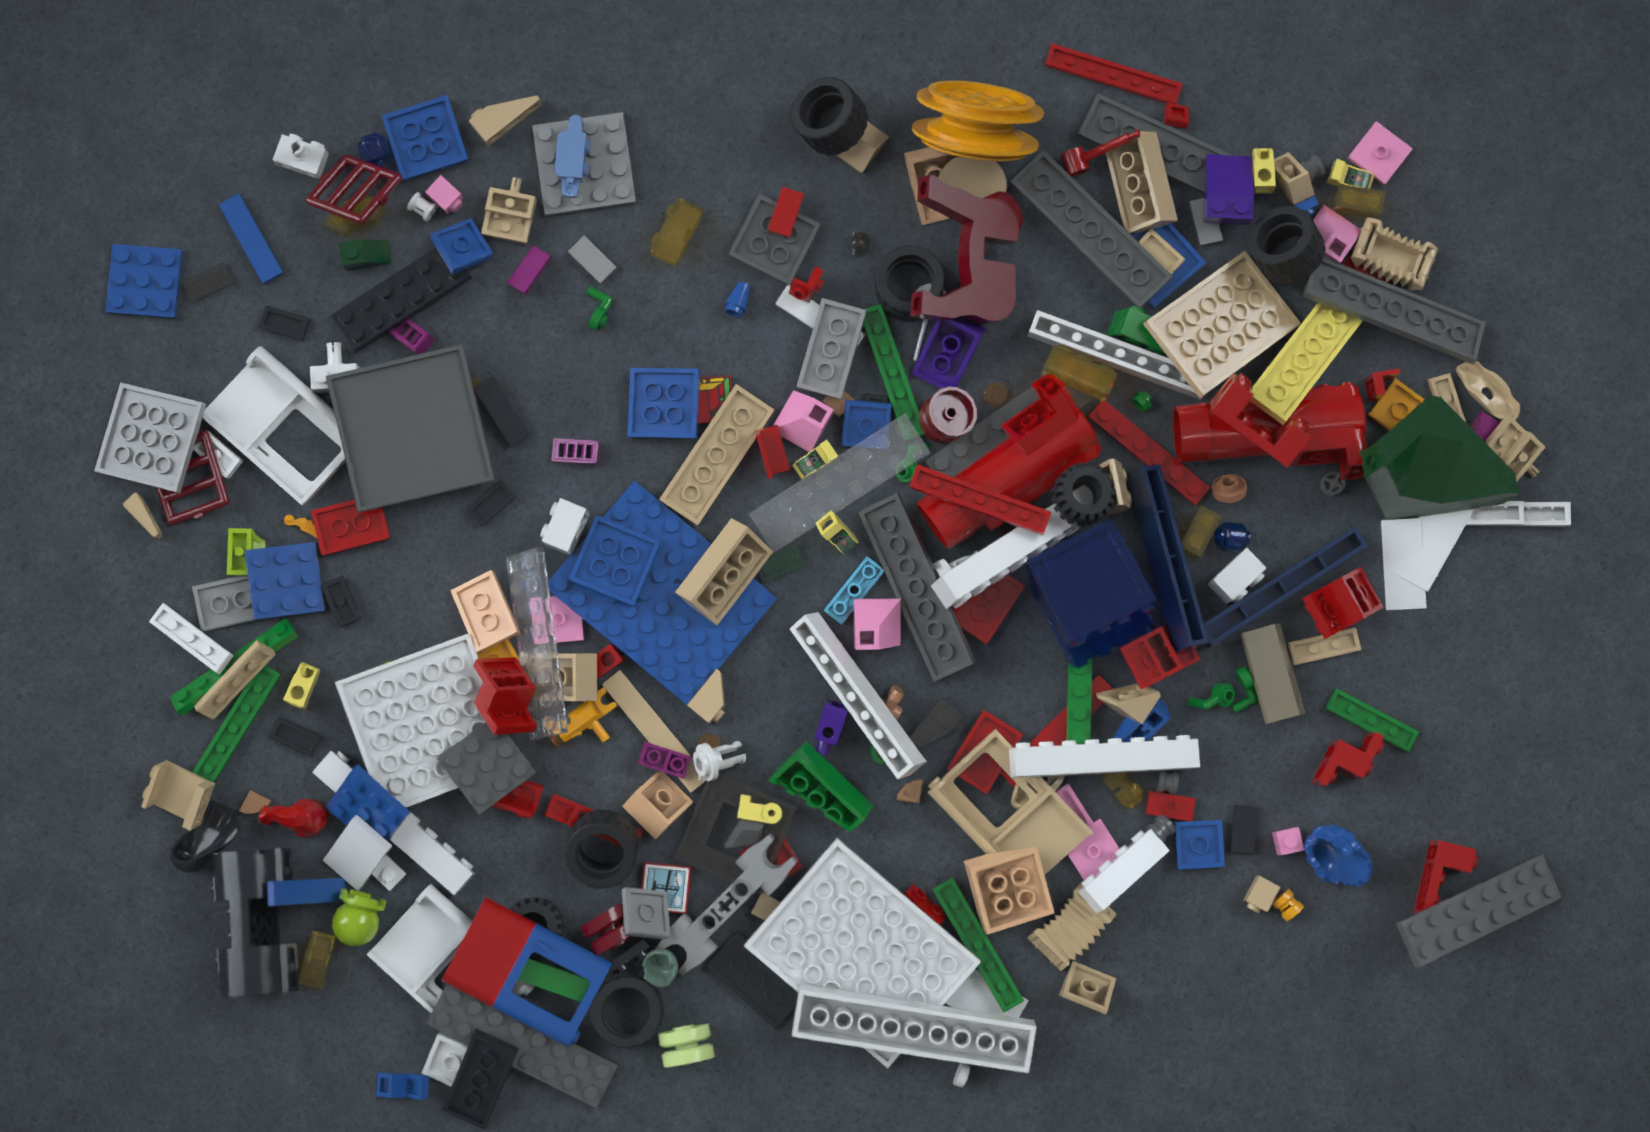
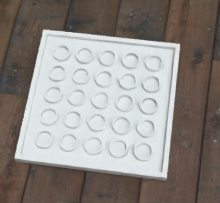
M469 633L335 682L368 774L404 807H409L458 788L438 762L437 757L486 722L474 704L483 681L473 667L478 656Z

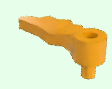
M287 515L284 518V523L287 526H299L301 531L317 538L312 520H307L306 518L294 520L292 515Z

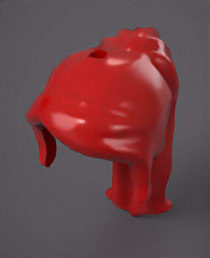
M299 799L291 807L280 805L267 807L264 805L261 808L258 819L263 825L270 826L275 822L297 832L296 836L310 838L317 835L326 826L329 811L323 803L317 800Z

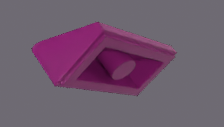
M532 246L507 284L527 296L552 260V257L537 247Z

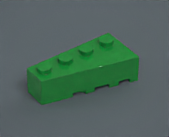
M1131 306L1115 312L1107 336L1112 338L1120 337L1125 339V342L1139 348L1144 346L1147 351L1161 356L1163 354L1166 355L1143 325L1151 318V316L1144 314L1145 310Z
M807 741L785 759L768 780L774 785L778 783L786 788L785 792L794 796L795 794L799 796L812 809L818 808L825 813V817L849 832L866 819L874 806Z

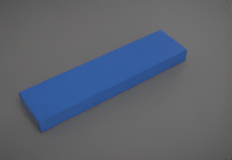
M240 194L219 204L261 282L265 285L283 275L284 273Z
M343 878L269 881L268 906L344 902L339 896L341 889L345 888V880Z

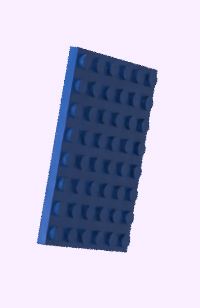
M634 481L603 518L661 541L635 606L632 607L569 581L585 539L544 587L684 704L688 705L715 670L724 664L775 603L777 598L755 579H752L718 625H715L688 605L675 591L708 550L711 543Z

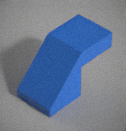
M378 1072L376 1096L419 1100L428 1099L429 1075Z

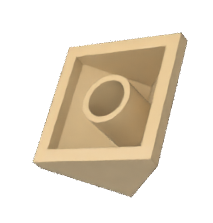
M868 121L864 135L859 139L858 143L852 146L850 150L837 155L860 173L865 171L889 138V136Z
M1136 683L1099 692L1096 695L1099 700L1120 715L1143 724L1158 701L1160 692L1149 687L1140 690Z
M1072 961L1059 995L1106 1014L1116 978Z

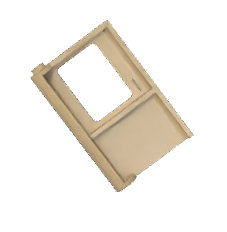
M995 729L941 779L938 776L928 784L930 788L928 793L986 854L1037 847L1045 875L1086 837L1091 835L1093 831L1041 777L1012 778L1029 796V800L1001 826L995 827L954 784V779L983 753H988L1011 777L1009 749L1013 747Z

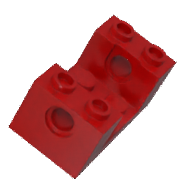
M1233 372L1210 401L1211 411L1288 468L1311 439L1308 423L1299 416L1294 418L1290 415L1284 425H1281L1272 436V432L1263 424L1256 425L1252 421L1253 417L1243 410L1254 396V392H1252L1253 386L1251 385L1252 381L1241 373L1238 376Z
M1440 840L1429 842L1414 914L1439 903L1440 895L1437 893L1439 885L1442 886L1445 879L1443 868L1462 873H1471L1472 869L1476 868L1478 863V855H1475L1476 849Z

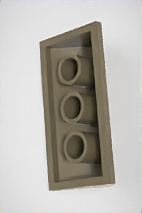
M1273 624L1241 633V639L1265 724L1306 714L1281 624Z

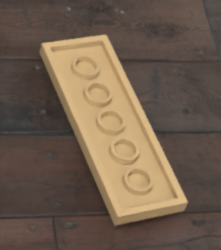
M736 384L659 501L698 526L756 439L755 430L763 428L774 409Z

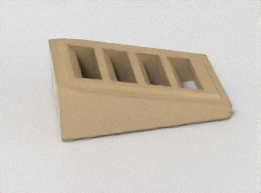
M135 492L123 503V506L154 538L160 540L163 537L161 530L143 497Z

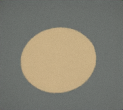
M957 156L944 166L938 177L946 185L960 188L978 198H984L1000 191L1006 192V178L1002 168L996 161Z

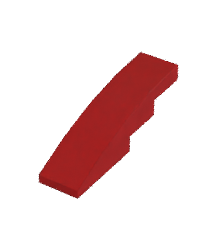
M552 794L544 816L572 827L579 817L595 810ZM635 827L640 840L643 829ZM601 833L591 834L621 846L615 838Z

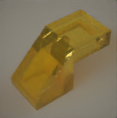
M317 931L312 932L301 968L300 984L318 989L323 988L327 966L334 952L335 936Z

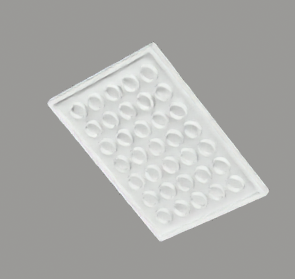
M838 838L834 840L744 944L745 948L797 992L799 991V984L940 1006L945 1004L981 962L978 957ZM864 1048L887 1068L901 1054Z

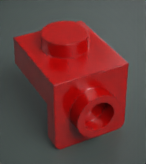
M815 267L807 283L794 278L789 294L798 300L810 303L814 293H819L824 284V280L821 279L824 270Z

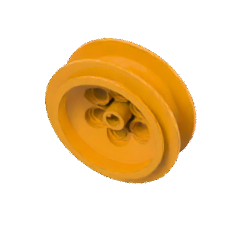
M970 81L935 82L917 92V100L921 104L943 113L940 117L920 119L912 124L913 133L921 138L924 144L933 149L955 156L986 161L1019 160L1027 154L1038 150L1039 142L1034 137L1013 127L1014 124L1037 122L1044 117V110L1026 94L1001 86Z

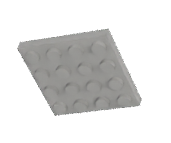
M623 112L582 118L584 132H586L588 140H591V152L586 154V162L589 163V175L584 176V183L580 184L577 198L563 197L562 181L557 178L555 173L558 134L562 131H568L569 120L532 125L545 216L636 203Z
M120 382L94 471L180 493L206 404Z

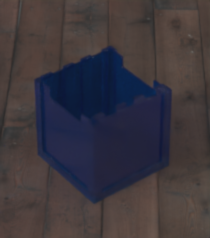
M1112 519L1026 560L1029 589L1071 668L1077 666L1079 669L1088 664V659L1098 654L1100 657L1111 653V648L1117 645L1121 648L1130 643L1129 639L1139 634L1144 636L1155 628V623L1148 611L1154 609L1156 599Z

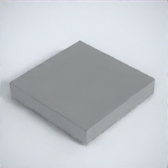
M628 887L622 889L625 935L668 939L670 937L667 892Z

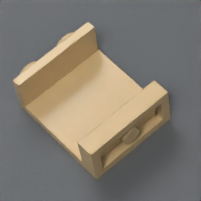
M168 760L155 765L150 772L151 780L149 786L143 792L142 798L144 800L141 807L146 809L156 805L185 819L182 827L190 831L200 826L215 783Z

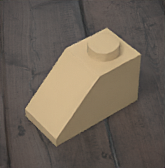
M1289 152L1274 159L1275 177L1285 196L1294 205L1314 195L1309 173Z
M718 669L715 670L687 705L710 725L713 721L717 723L725 714L723 711L725 700L722 673Z

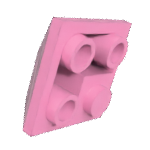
M1323 205L1313 221L1325 241L1326 251L1324 252V258L1340 264L1360 235L1361 229L1326 205Z
M793 390L774 425H778L781 437L810 452L814 449L833 416L834 409L815 398Z
M854 599L855 650H873L899 646L901 641V599Z

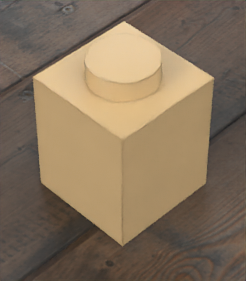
M1256 876L1243 901L1248 903L1247 908L1258 914L1261 910L1268 912L1280 887L1261 876Z

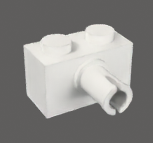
M290 134L289 137L281 135L273 157L274 163L319 179L329 155L324 145L315 141H311V144L303 142V138L294 134Z
M335 342L334 345L332 343L326 344L328 364L310 366L311 390L313 392L329 393L326 376L360 368L357 363H342L341 343Z

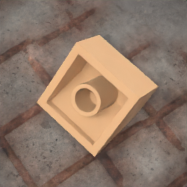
M658 771L636 790L622 807L654 839H657L693 801L664 772Z

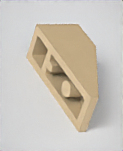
M532 96L486 106L483 110L482 108L476 110L471 115L469 122L489 147L541 106L542 103L538 96Z

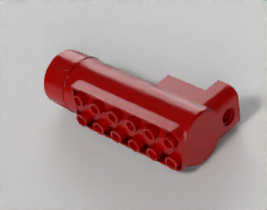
M1047 374L1031 384L1039 399L1001 425L1008 439L954 477L1029 504L1032 501L1038 500L1042 494L1053 488L1055 480L1070 466L1077 465L1080 462L1086 464L1096 459L1101 451V447L1094 429L1077 407L1066 385L1055 375ZM926 495L916 503L931 530L948 550L972 536L983 525L991 531L1004 523L1003 521L930 495Z
M1345 382L1339 386L1321 384L1316 386V388H1311L1291 414L1294 418L1299 416L1308 423L1311 439L1292 461V467L1338 463L1341 480L1364 477L1362 456L1359 453L1360 450L1367 449L1366 416L1364 403L1359 394V387L1353 385L1352 382ZM1251 401L1243 409L1253 417L1252 421L1256 425L1263 424L1272 432V436L1282 425ZM1202 402L1192 405L1174 406L1173 435L1178 462H1209L1219 459L1270 455L1213 413L1210 403Z

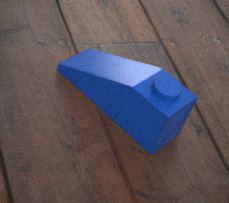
M1159 698L1143 724L1125 718L1112 739L1122 738L1123 743L1131 742L1130 738L1145 737V741H1148L1171 719L1167 704Z

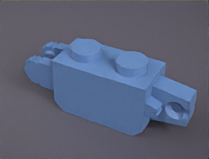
M573 115L569 117L568 131H562L558 134L555 173L557 178L562 181V195L566 198H577L580 184L584 183V176L589 175V163L586 162V154L591 152V140H588L587 134L584 132L581 116Z

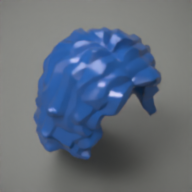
M1337 825L1318 826L1306 838L1303 846L1307 862L1314 868L1315 874L1323 882L1328 881L1335 885L1342 882L1345 886L1349 884L1351 886L1356 885L1359 888L1364 885V882L1367 883L1370 880V875L1373 873L1371 855L1354 838V833Z

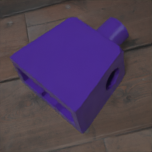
M827 699L814 737L818 740L815 750L825 756L829 755L832 745H837L848 713L844 704ZM826 727H831L833 729V733H826Z

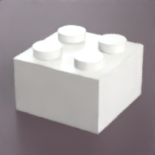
M560 498L558 503L554 502L550 511L551 521L549 524L545 523L540 536L543 537L542 542L547 547L570 556L575 550L590 514L586 508Z
M1246 548L1207 585L1226 604L1231 601L1235 604L1248 593L1245 589L1248 585L1253 587L1265 576L1262 572L1266 567Z

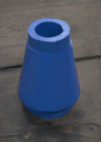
M745 282L737 283L724 304V311L727 314L741 318L742 314L746 313L751 286Z

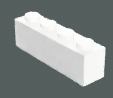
M1152 829L1146 832L1140 830L1131 838L1133 841L1128 847L1124 845L1114 853L1117 857L1112 862L1109 859L1098 868L1100 872L1095 877L1091 874L1081 883L1084 887L1078 893L1095 913H1099L1108 907L1170 851Z

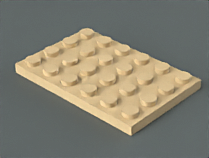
M1244 251L1148 319L1143 325L1199 398H1201L1230 377L1233 372H1237L1301 323L1250 256Z

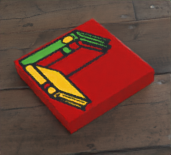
M731 375L700 377L698 424H710L732 391Z

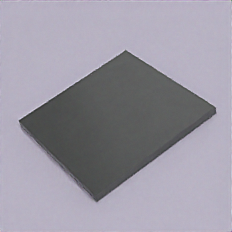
M463 344L326 376L358 513L496 481Z

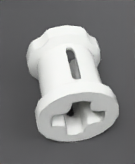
M419 192L411 198L407 206L409 211H415L426 222L431 219L438 208L436 203H430Z

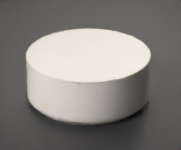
M959 1064L953 1085L961 1088L964 1087L970 1072L968 1064Z

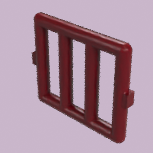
M345 154L328 173L325 172L319 178L320 183L307 196L306 203L363 225L380 205L384 206L388 201L387 197L400 183L402 175ZM347 165L355 167L326 201L318 199ZM364 171L372 173L343 208L336 206V203ZM381 177L389 179L361 214L352 212Z
M207 431L199 432L195 444L202 441L205 455L190 460L187 471L209 464L212 477L182 487L180 493L172 491L168 493L167 490L156 488L168 525H175L191 518L200 519L206 516L205 513L227 506L230 503L211 438ZM216 486L219 499L174 515L171 501Z

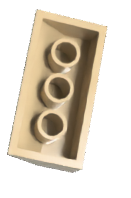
M1140 131V138L1136 136L1132 138L1131 142L1106 153L1123 227L1129 234L1147 231L1151 228H1160L1178 221L1156 132Z
M731 518L675 593L712 623L718 625L773 551L747 526Z

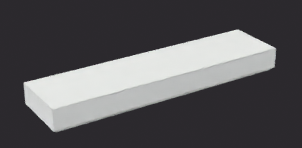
M787 285L775 305L813 329L820 305L813 300L807 303L796 299L789 294L790 286ZM863 332L860 334L857 347L865 336Z
M162 603L149 621L218 674H221L234 656L164 603Z

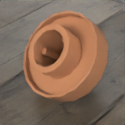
M1222 475L1213 482V496L1223 503H1233L1242 500L1247 493L1246 481L1238 475Z

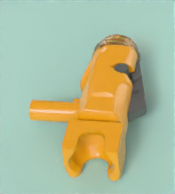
M604 687L597 691V701H584L582 704L574 701L571 702L554 724L549 727L550 730L546 734L556 748L560 745L564 746L566 741L582 735V731L587 728L593 729L602 743L610 738L598 720L618 705L615 702H611L608 705L601 703L602 696L607 692Z

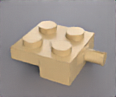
M513 177L510 191L490 187L481 232L483 236L522 244L528 243L537 200L535 196L519 193L522 179Z
M1506 415L1486 439L1485 443L1515 472L1516 481L1525 472H1528L1531 477H1535L1539 470L1532 463L1544 450L1545 446L1531 432L1525 431L1511 416Z

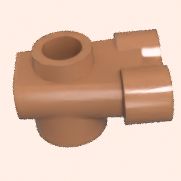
M893 685L888 692L887 698L885 700L882 699V701L897 720L903 710L897 704L903 698L904 691Z

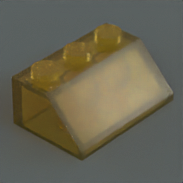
M1059 344L1058 347L1054 345L1041 374H1053L1065 385L1105 402L1118 374L1114 372V368L1103 363L1101 366L1093 363V359L1087 355H1075L1071 353L1072 350L1064 345Z

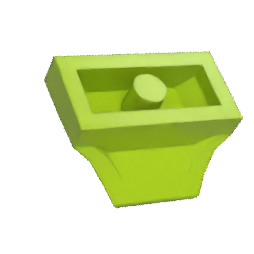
M228 528V576H248L244 551L265 548V540L258 537L253 529Z

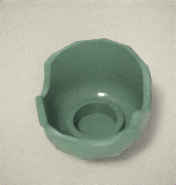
M654 949L648 952L642 963L645 971L644 979L653 987L663 988L670 985L678 972V962L675 955L666 949Z

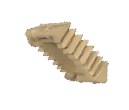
M1368 217L1361 228L1351 260L1355 267H1360L1364 264V271L1370 268L1371 275L1377 272L1378 279L1385 277L1386 283L1393 280V285L1400 282L1402 288L1408 284V290L1410 291L1422 290L1428 279L1432 263L1435 261L1438 248L1430 242L1421 245L1420 240L1415 244L1414 239L1407 242V236L1401 239L1400 233L1394 236V230L1389 232V227L1383 229L1382 221Z
M1081 883L1073 890V898H1067L1068 903H1064L1065 909H1060V915L1054 914L1055 920L1049 919V924L1043 923L1044 928H1036L1027 937L1035 945V948H1038L1050 960V963H1053L1060 971L1069 965V959L1076 960L1075 954L1083 955L1082 949L1089 950L1088 943L1095 944L1094 936H1100L1099 929L1106 930L1104 923H1110L1116 916V913L1109 906L1103 911L1095 913L1078 893L1084 887Z

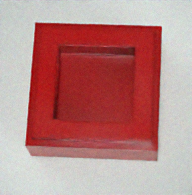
M1166 103L1164 107L1165 125L1187 129L1189 125V107Z

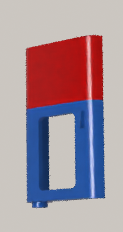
M485 897L441 981L568 1047L570 1043L575 1045L581 1033L577 1029L612 963ZM533 952L590 981V986L570 1021H565L513 993V987Z

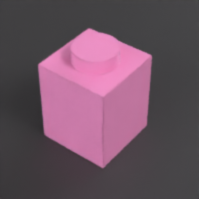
M441 175L425 191L427 196L447 215L451 211L453 213L456 212L463 204L462 194Z
M1299 827L1272 832L1277 855L1304 850Z

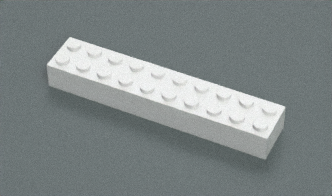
M799 984L792 1028V1037L1029 1073L1036 1033L1035 1021L1031 1019Z

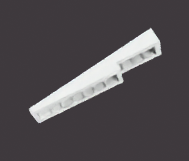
M1507 501L1504 504L1475 508L1466 526L1570 527L1571 502Z

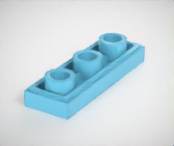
M866 556L827 605L824 612L842 625L854 610V599H863L885 572L884 569ZM856 586L859 592L852 594L850 588Z

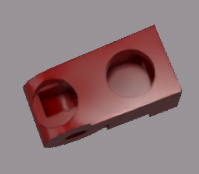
M609 644L597 654V680L626 661L613 644Z

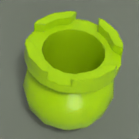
M342 888L339 898L344 900V904L338 907L333 916L332 928L334 935L341 943L348 946L358 947L367 944L375 937L378 931L379 917L377 912L385 910L387 901L380 898L378 902L371 899V894L353 889L348 893L347 889Z

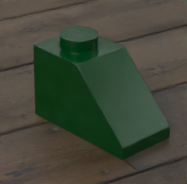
M360 239L339 243L341 263L346 271L392 263L388 240Z

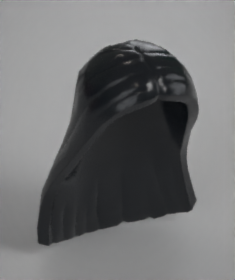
M209 800L201 825L186 832L173 845L170 852L172 864L182 872L195 873L200 871L213 857V853L220 852L237 835L241 827L238 814L222 803Z

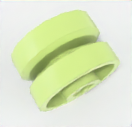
M690 1024L659 1033L658 1039L661 1047L675 1046V1049L662 1054L663 1066H679L714 1058L715 1053L712 1044L697 1043L711 1036L709 1024Z

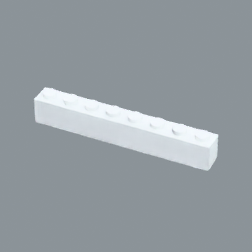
M1037 310L1027 337L1199 400L1203 398H1199L1169 358Z
M819 612L806 614L790 628L791 632L896 778L901 779L913 774L926 763V760Z
M1190 735L1176 736V740H1168L1167 736L1153 737V741H1145V737L1130 738L1131 742L1122 743V738L1108 739V743L1099 744L1098 739L1085 740V744L1076 745V741H1062L1060 746H1053V742H1039V747H1030V743H1017L1016 748L1009 749L1011 778L1195 769L1200 767L1198 739H1190Z
M330 751L312 773L336 793L353 767L348 764L350 759L341 751H338V753ZM410 812L390 840L453 895H457L475 874L471 870L474 866L465 858L459 860L454 855L456 851L445 842L442 845L437 841L438 835L429 827L423 829L418 824L421 820Z

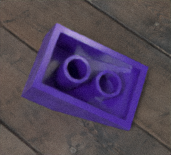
M1206 154L1203 223L1249 225L1253 220L1254 205L1252 156Z
M964 318L936 321L912 374L940 389L957 387L987 328Z

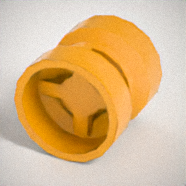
M1289 888L1272 902L1274 908L1282 912V917L1286 922L1304 908L1300 901L1294 899V894Z

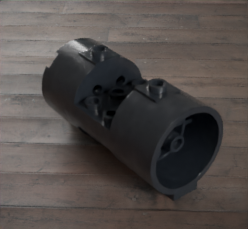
M275 848L213 853L214 877L211 890L214 895V901L229 900L227 914L231 925L229 941L232 947L217 949L215 963L220 975L221 997L299 991L297 943L280 944L278 905L268 906V882L293 880L292 849Z

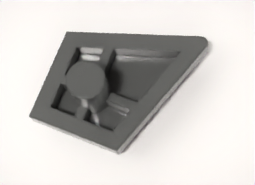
M740 820L725 842V849L753 845L760 842L764 826L763 822Z

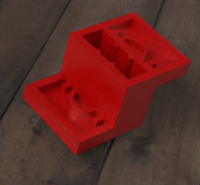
M1362 567L1302 598L1307 612L1313 617L1316 628L1323 635L1324 639L1333 636L1383 608Z
M1167 625L1119 648L1140 690L1201 660L1196 649L1175 653Z
M517 658L476 659L473 667L483 683L474 704L493 734L534 732L537 724L527 708L536 687Z
M1377 732L1368 733L1360 749L1342 740L1332 741L1311 783L1318 787L1327 786L1329 783L1332 784L1338 774L1335 769L1353 779H1361L1364 776H1368L1374 766L1371 762L1375 754L1379 755L1384 747L1382 742L1384 736Z

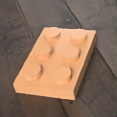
M490 570L450 590L477 653L480 654L520 634L494 571Z

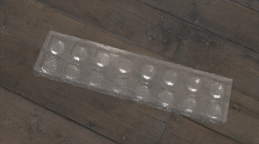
M904 413L750 512L749 515L773 553H776L817 526L816 522L832 510L835 514L931 452L906 413Z
M536 547L506 557L513 615L520 634L516 635L519 661L536 687L527 708L537 724L535 731L529 732L530 741L568 733L544 548Z

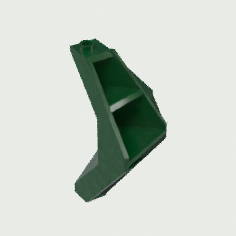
M1428 396L1377 442L1365 450H1360L1359 453L1362 456L1365 480L1385 517L1388 519H1409L1506 503L1519 494L1515 472L1441 397Z

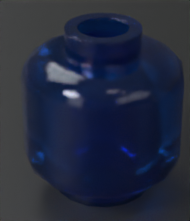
M378 132L360 137L361 141L358 142L357 148L361 160L378 166L386 164L385 159L391 155L386 137L379 135Z
M1223 522L1216 528L1214 533V542L1223 552H1242L1251 539L1250 532L1247 531L1246 526L1239 522Z

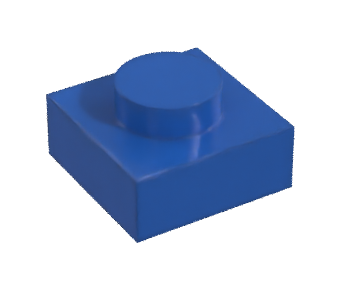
M1314 196L1295 205V207L1305 210L1311 216L1315 213L1314 209H1316L1319 203Z

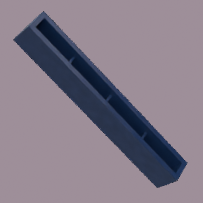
M1161 465L1141 466L1127 474V480L1163 614L1175 653L1191 651L1209 643Z
M1355 526L1206 621L1204 627L1209 641L1206 644L1207 647L1215 645L1369 546L1358 528Z

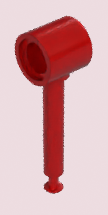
M1135 129V132L1132 134L1126 133L1087 152H1084L1083 147L1065 151L1061 156L1067 173L1073 177L1089 171L1088 163L1090 160L1131 142L1132 138L1136 136L1140 138V131Z

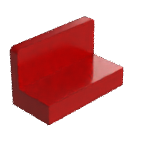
M1400 369L1373 372L1364 380L1368 402L1378 401L1386 394L1384 381L1393 380L1400 374Z
M778 425L755 430L768 479H772L774 474L790 470Z

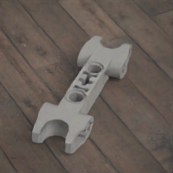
M771 833L757 844L751 846L735 862L744 872L694 922L684 913L670 927V937L662 939L656 949H665L672 944H679L684 947L687 952V959L678 971L682 976L695 966L701 964L718 947L709 937L759 887L769 896L786 879L793 866L798 862L794 857L782 865H774L769 862L766 857V850L775 839ZM738 883L747 885L748 893H741L738 890ZM733 896L735 900L725 909L723 907L724 903ZM712 916L715 919V926H709L705 921V917Z

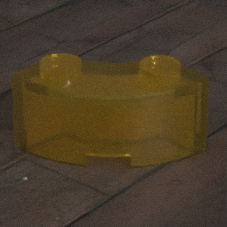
M365 196L352 212L361 214L375 196ZM350 199L342 202L338 206L343 208ZM387 203L384 206L380 205L363 225L331 213L323 225L328 231L350 238L352 233L361 226L368 224L379 226Z
M679 198L675 205L670 204L665 213L667 219L660 232H656L650 242V245L653 246L650 255L675 267L682 258L691 237L696 231L704 209L682 198Z

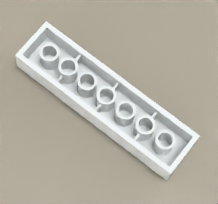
M1083 485L1073 491L1075 498L1084 505L1093 504V494L1087 486ZM1055 503L1045 509L1050 511L1051 515L1043 536L1017 527L942 575L931 587L946 609L954 606L956 609L972 597V594L974 597L980 594L991 584L997 583L1008 573L1014 572L1023 566L1029 559H1034L1047 548L1056 545L1064 537H1068L1076 532L1081 526H1077V522L1072 525L1067 523L1069 520L1067 518L1062 520L1059 517L1061 515L1060 511L1055 512L1054 510Z

